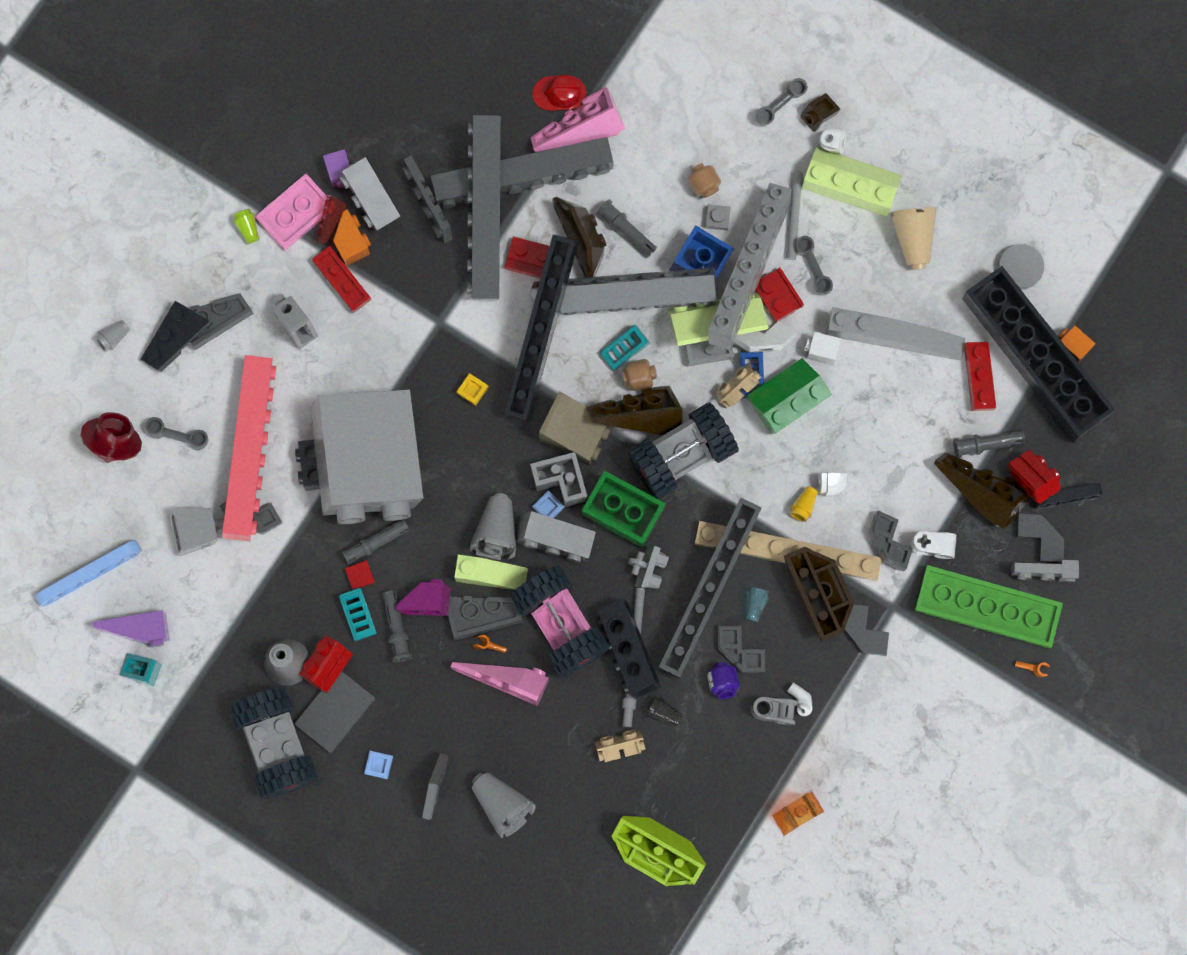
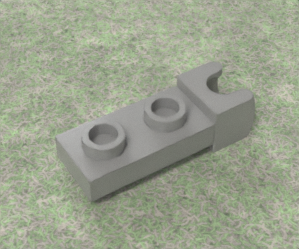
M1062 560L1058 564L1014 563L1011 566V576H1017L1019 580H1030L1032 576H1037L1045 581L1055 580V577H1058V581L1075 582V579H1079V561Z

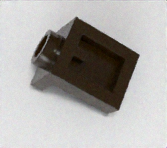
M825 93L810 102L800 117L815 132L822 123L837 115L841 109Z

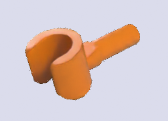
M486 635L475 636L482 643L481 645L473 644L472 647L474 649L489 648L502 653L506 652V647L490 642Z
M1020 661L1015 663L1016 667L1033 671L1037 677L1048 676L1040 672V666L1050 667L1045 662L1036 665Z

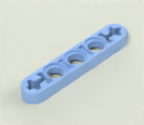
M132 540L41 590L35 597L41 607L47 606L134 558L142 552V549L137 540Z

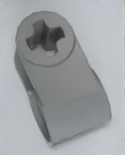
M760 697L752 704L751 713L758 720L783 725H795L793 717L798 701ZM758 703H765L768 706V713L766 715H762L757 711Z

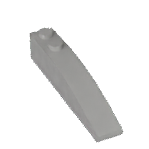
M832 307L826 335L845 340L959 361L962 360L965 342L964 337L926 326Z

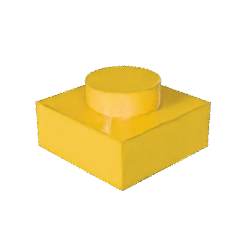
M469 373L457 390V394L476 406L489 386Z

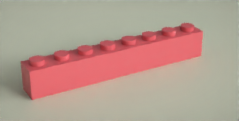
M245 355L222 531L223 539L251 541V535H256L257 521H253L254 512L259 513L260 499L256 498L257 490L262 489L263 476H259V469L264 468L266 454H261L262 445L267 446L268 432H264L265 423L270 424L271 410H267L268 401L272 402L274 388H270V380H275L277 367L272 366L273 358Z

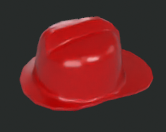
M565 74L542 78L535 84L532 95L537 106L544 110L576 109L582 105L581 100L586 98V89L580 79Z

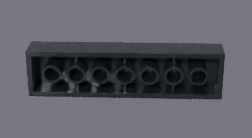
M1003 266L965 292L962 300L1073 442L1079 440L1116 411Z

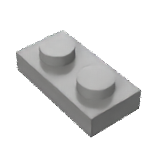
M709 340L685 345L689 366L734 359L733 347L731 350L709 344Z

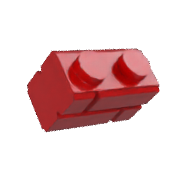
M1027 450L1020 455V458L1017 457L1009 462L1008 467L1011 477L1037 503H1042L1049 496L1060 491L1059 473L1053 467L1049 469L1046 461L1040 454L1036 456L1031 450Z
M324 636L317 643L316 649L309 660L304 663L299 676L314 688L327 694L353 654L338 641Z

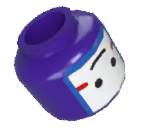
M725 662L715 664L714 668L707 674L710 691L719 699H728L735 696L740 688L736 668L727 665Z

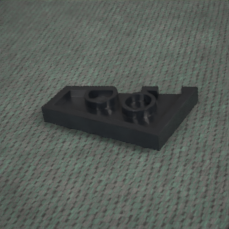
M174 301L140 360L162 372L181 354L182 349L190 342L193 343L198 338L197 335L205 328L208 329L213 323L183 304Z

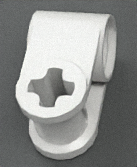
M920 531L910 541V548L913 549L912 551L915 554L934 556L941 559L955 558L956 534ZM921 538L923 539L924 543H927V545H925L923 548L921 547V543H918V541Z

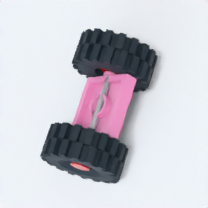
M556 565L524 582L510 594V597L522 616L533 615L554 650L547 658L559 678H563L590 664L593 660L607 652L610 647L598 627L591 629L569 593L572 584L561 566Z

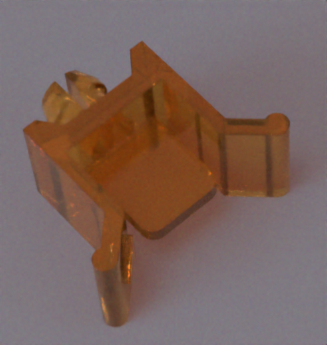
M810 792L783 807L772 816L785 836L814 817L822 814L824 810L814 793Z

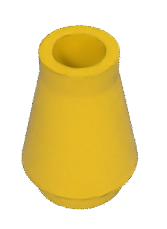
M806 486L802 494L790 507V515L801 522H806L807 519L811 518L818 491L813 487Z

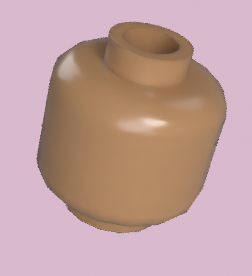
M701 163L691 169L692 174L689 175L688 182L696 196L707 198L719 191L718 187L721 184V180L712 165L704 166Z
M647 359L630 361L626 364V368L622 369L625 386H629L632 391L651 388L653 386V379H657L655 365L650 366Z

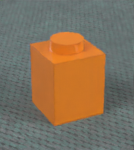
M1074 326L1071 330L1066 328L1058 336L1078 363L1095 345L1077 326Z

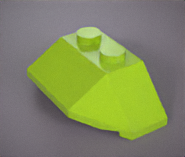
M622 816L612 834V838L616 842L625 863L665 886L695 884L706 865L691 841L648 817Z

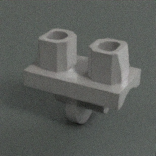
M657 546L646 547L645 553L638 552L636 559L629 558L628 564L633 566L631 574L637 576L634 587L652 589L660 587L662 577L653 574L654 567L665 568L669 559L667 555L660 552L661 548Z

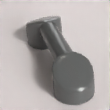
M801 78L792 80L787 87V92L769 107H762L756 112L757 122L763 126L772 123L778 110L792 98H799L806 93L808 88L806 81Z
M801 236L796 242L797 251L806 258L816 279V292L820 295H827L833 290V282L829 277L824 276L813 253L815 249L813 239L809 236Z
M158 417L148 419L145 425L147 433L152 438L160 439L167 437L191 444L194 450L204 449L209 442L208 435L203 430H195L191 434H186L165 428L163 421Z

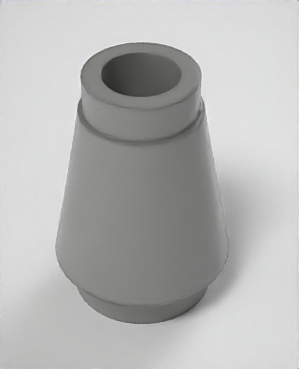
M121 320L99 331V335L95 339L99 346L107 352L110 349L113 350L130 331V328Z

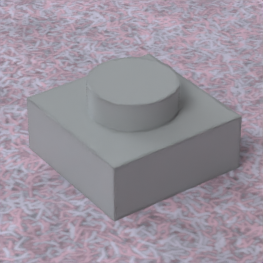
M708 204L705 228L728 231L731 207Z

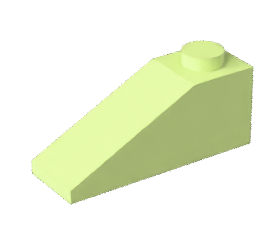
M458 555L455 580L460 583L515 590L527 581L528 568L479 557Z

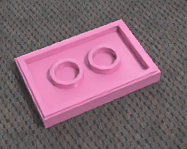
M304 174L259 212L255 219L281 248L286 251L331 213L336 206L307 174Z

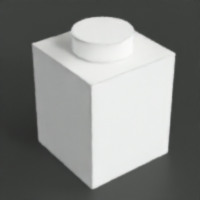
M814 332L813 337L807 339L805 351L809 352L807 359L834 366L841 338Z

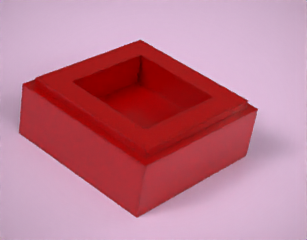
M367 560L345 568L353 590L375 583Z

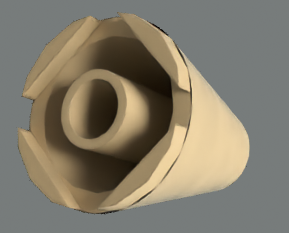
M924 207L923 210L913 208L891 212V220L907 266H912V270L925 269V264H929L931 258L936 207Z

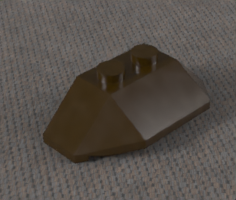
M559 197L552 198L553 207L567 238L579 241L575 256L585 278L595 277L604 256V247L607 244L602 233L598 234L595 227L598 224L593 213L589 215L587 208Z
M807 547L784 555L783 557L793 587L810 625L821 642L843 633L854 601L836 561Z

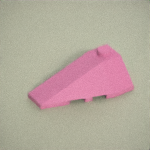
M605 87L581 100L583 105L574 111L569 109L564 113L565 116L558 123L551 122L533 135L531 142L534 151H544L615 136L625 129L622 117L608 88Z
M452 662L451 665L454 671L538 706L549 681V678L545 676L546 672L535 667L529 670L527 668Z

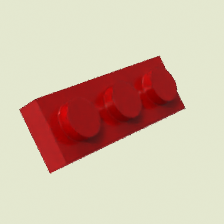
M331 246L312 259L316 267L353 313L372 300Z
M967 342L964 344L971 409L972 411H993L996 409L989 342Z

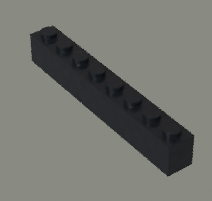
M552 235L504 412L506 415L524 420L531 419L579 243L577 240Z

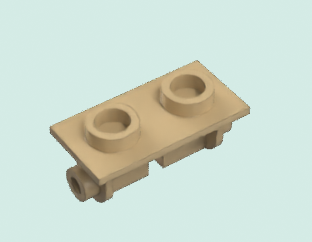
M750 363L737 369L734 376L729 381L723 382L715 392L718 402L720 404L723 403L726 408L729 406L733 407L744 397V394L740 391L741 388L748 393L759 383L761 376L758 372H753Z
M636 730L625 731L621 736L617 737L605 736L600 738L598 742H595L597 751H600L597 752L599 761L604 760L605 762L621 758L619 753L621 749L624 750L625 757L639 754L642 750H645L641 731L636 732Z

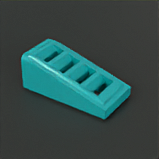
M634 325L599 353L614 371L646 348L651 342L641 329ZM633 334L640 340V344L637 345L631 337ZM626 339L633 347L631 351L624 343ZM618 345L625 351V356H622L616 348ZM611 350L618 357L619 360L617 362L609 354Z
M358 588L339 595L354 641L356 642L377 634L362 589ZM359 597L360 601L347 605L346 601ZM363 607V610L350 614V610ZM366 616L365 620L353 623V619ZM369 624L370 628L356 632V628Z

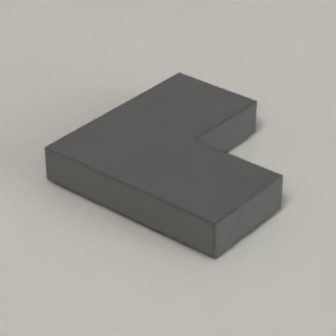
M439 754L429 781L423 819H432L437 806L439 791L449 758L446 754Z

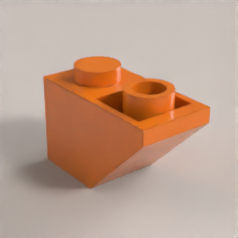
M348 209L343 211L334 238L335 247L346 266L370 254L368 247L371 246L366 234L361 235L358 227L361 225L356 215L353 214L351 216Z

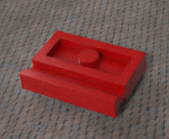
M513 236L504 266L505 270L541 279L549 246Z
M781 267L759 280L755 292L761 297L762 303L775 323L804 307L803 301Z

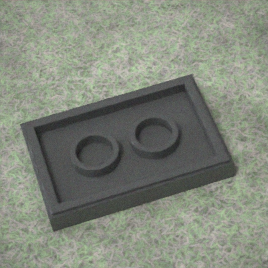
M341 672L328 693L326 694L321 691L295 722V725L332 754L376 698L345 673Z

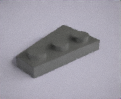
M241 293L214 300L213 303L191 307L192 311L213 323L208 329L205 328L198 334V338L191 344L197 350L254 314Z
M450 595L448 617L454 640L522 623L520 612L512 598L451 597Z

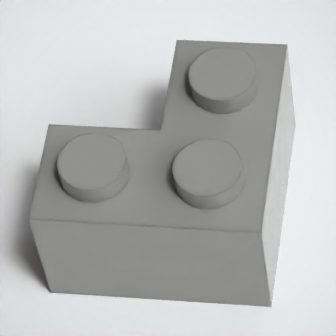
M575 452L530 464L537 491L559 486L565 507L587 502V493Z

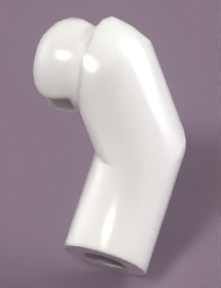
M793 683L787 692L797 699L798 714L800 716H807L813 709L811 695Z

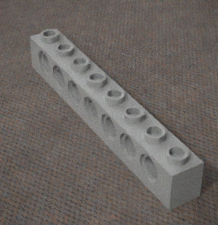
M769 183L708 329L709 344L727 350L732 349L791 205V188Z

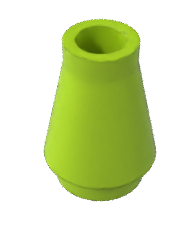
M250 209L242 210L233 215V223L247 244L260 240L254 213H251Z

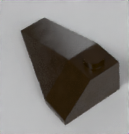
M670 386L643 389L641 394L633 397L631 394L623 395V400L617 402L607 400L587 407V413L592 423L657 435H665L682 424V407Z
M946 452L934 462L937 468L982 516L997 527L1005 529L1011 524L1030 498V495L1014 479L1006 477L1005 480L992 475L993 471L989 469L985 471L975 469L971 462Z

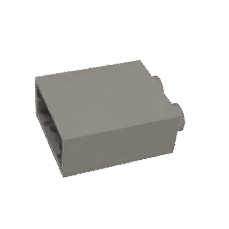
M410 390L318 395L310 410L323 515L336 514L338 524L363 522L366 520L365 512L382 511L383 520L385 521L410 518V509H413L423 499Z

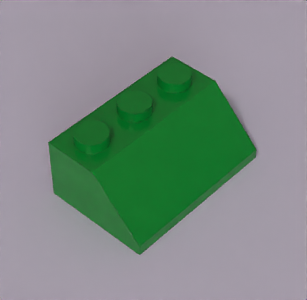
M801 358L749 393L746 398L770 434H776L832 396V393L820 375Z

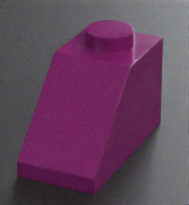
M438 579L421 582L397 604L396 610L403 615L448 616L451 588Z

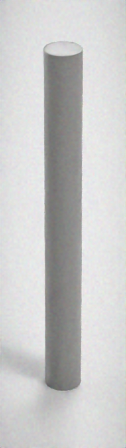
M800 171L793 172L787 249L788 260H796L802 172Z

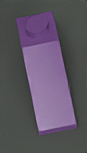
M163 610L92 622L93 627L99 631L145 645L150 644V647H160L164 645V642L170 641L167 617Z

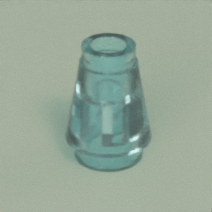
M751 586L750 591H747L745 619L759 621L770 598L768 597L769 591Z

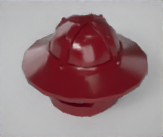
M115 412L104 413L99 418L87 421L81 428L80 437L83 444L106 463L134 458L141 451L142 441L139 434L134 430L129 418Z

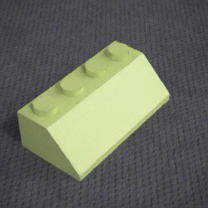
M816 147L802 189L888 217L902 175Z
M754 293L737 335L768 329L762 300L758 293ZM722 296L718 297L717 301H713V303L708 305H701L698 302L695 305L683 307L674 305L673 309H668L672 336L678 346L709 340L708 329Z

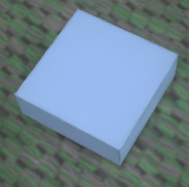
M547 491L532 508L539 514L555 518L565 506L551 492Z
M370 751L364 774L388 780L393 756Z

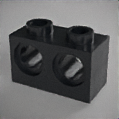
M314 439L298 441L299 448L295 449L297 463L301 462V471H298L299 485H303L306 491L320 489L319 479L316 481L309 480V475L313 471H318L316 457H306L310 449H315Z

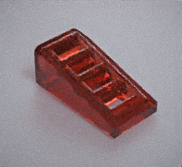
M331 195L326 197L316 239L323 244L327 243L347 206L346 203Z

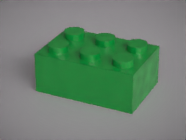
M604 471L582 509V516L643 549L665 510L666 503Z

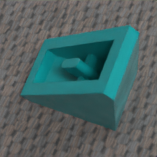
M127 653L119 675L154 687L162 664L151 658Z

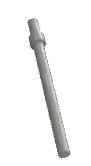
M636 588L633 613L640 634L645 596L644 588ZM638 665L631 669L632 676L637 675ZM625 693V698L622 700V708L624 709L622 727L632 728L633 710L636 709L637 700L630 693Z

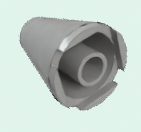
M496 493L487 502L470 543L471 552L473 549L476 550L475 555L491 560H501V556H508L507 560L515 557L516 540L512 500L506 494Z
M283 639L277 641L266 652L264 658L265 671L269 678L282 686L295 685L303 680L299 673L303 669L304 663L309 660L310 654L306 647L296 640Z
M480 773L472 781V790L496 833L501 838H503L504 834L508 837L520 829L527 822L524 817L528 812L532 815L535 811L536 805L533 801L490 773Z

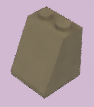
M559 391L539 431V438L541 443L564 454L575 452L577 460L590 465L592 460L596 461L602 450L599 448L602 439L607 440L612 428L608 425L592 423L585 405Z

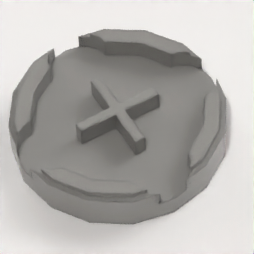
M1016 244L1009 247L1002 254L998 263V268L1003 266L1020 289L1033 287L1041 279L1044 272V260L1041 254L1034 247L1026 244Z

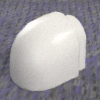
M826 129L821 133L819 143L828 152L843 154L846 147V132L842 129Z
M818 473V492L824 494V496L838 495L847 486L848 474Z

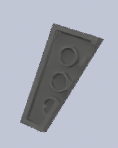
M412 155L405 158V167L402 170L407 180L412 179L415 185L412 189L418 200L422 198L425 204L422 209L427 219L432 218L435 224L432 226L437 238L442 237L444 243L453 240L451 227L448 221H445L440 206L438 204L435 205L434 196L430 188L425 186V179Z

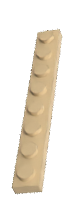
M699 521L695 545L716 549L727 526ZM752 531L740 553L785 563L784 555L807 547L834 559L842 575L876 582L881 565V557Z

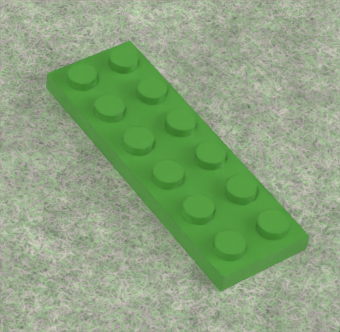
M927 565L914 611L1051 649L1063 603Z

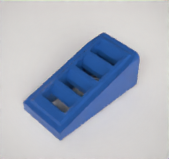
M763 351L740 352V367L746 365L745 359H758V363L750 364L752 368H759L758 373L761 378L756 386L760 387L764 384ZM741 388V392L744 394V397H742L741 399L746 398V396L752 391H749L747 393L743 388Z

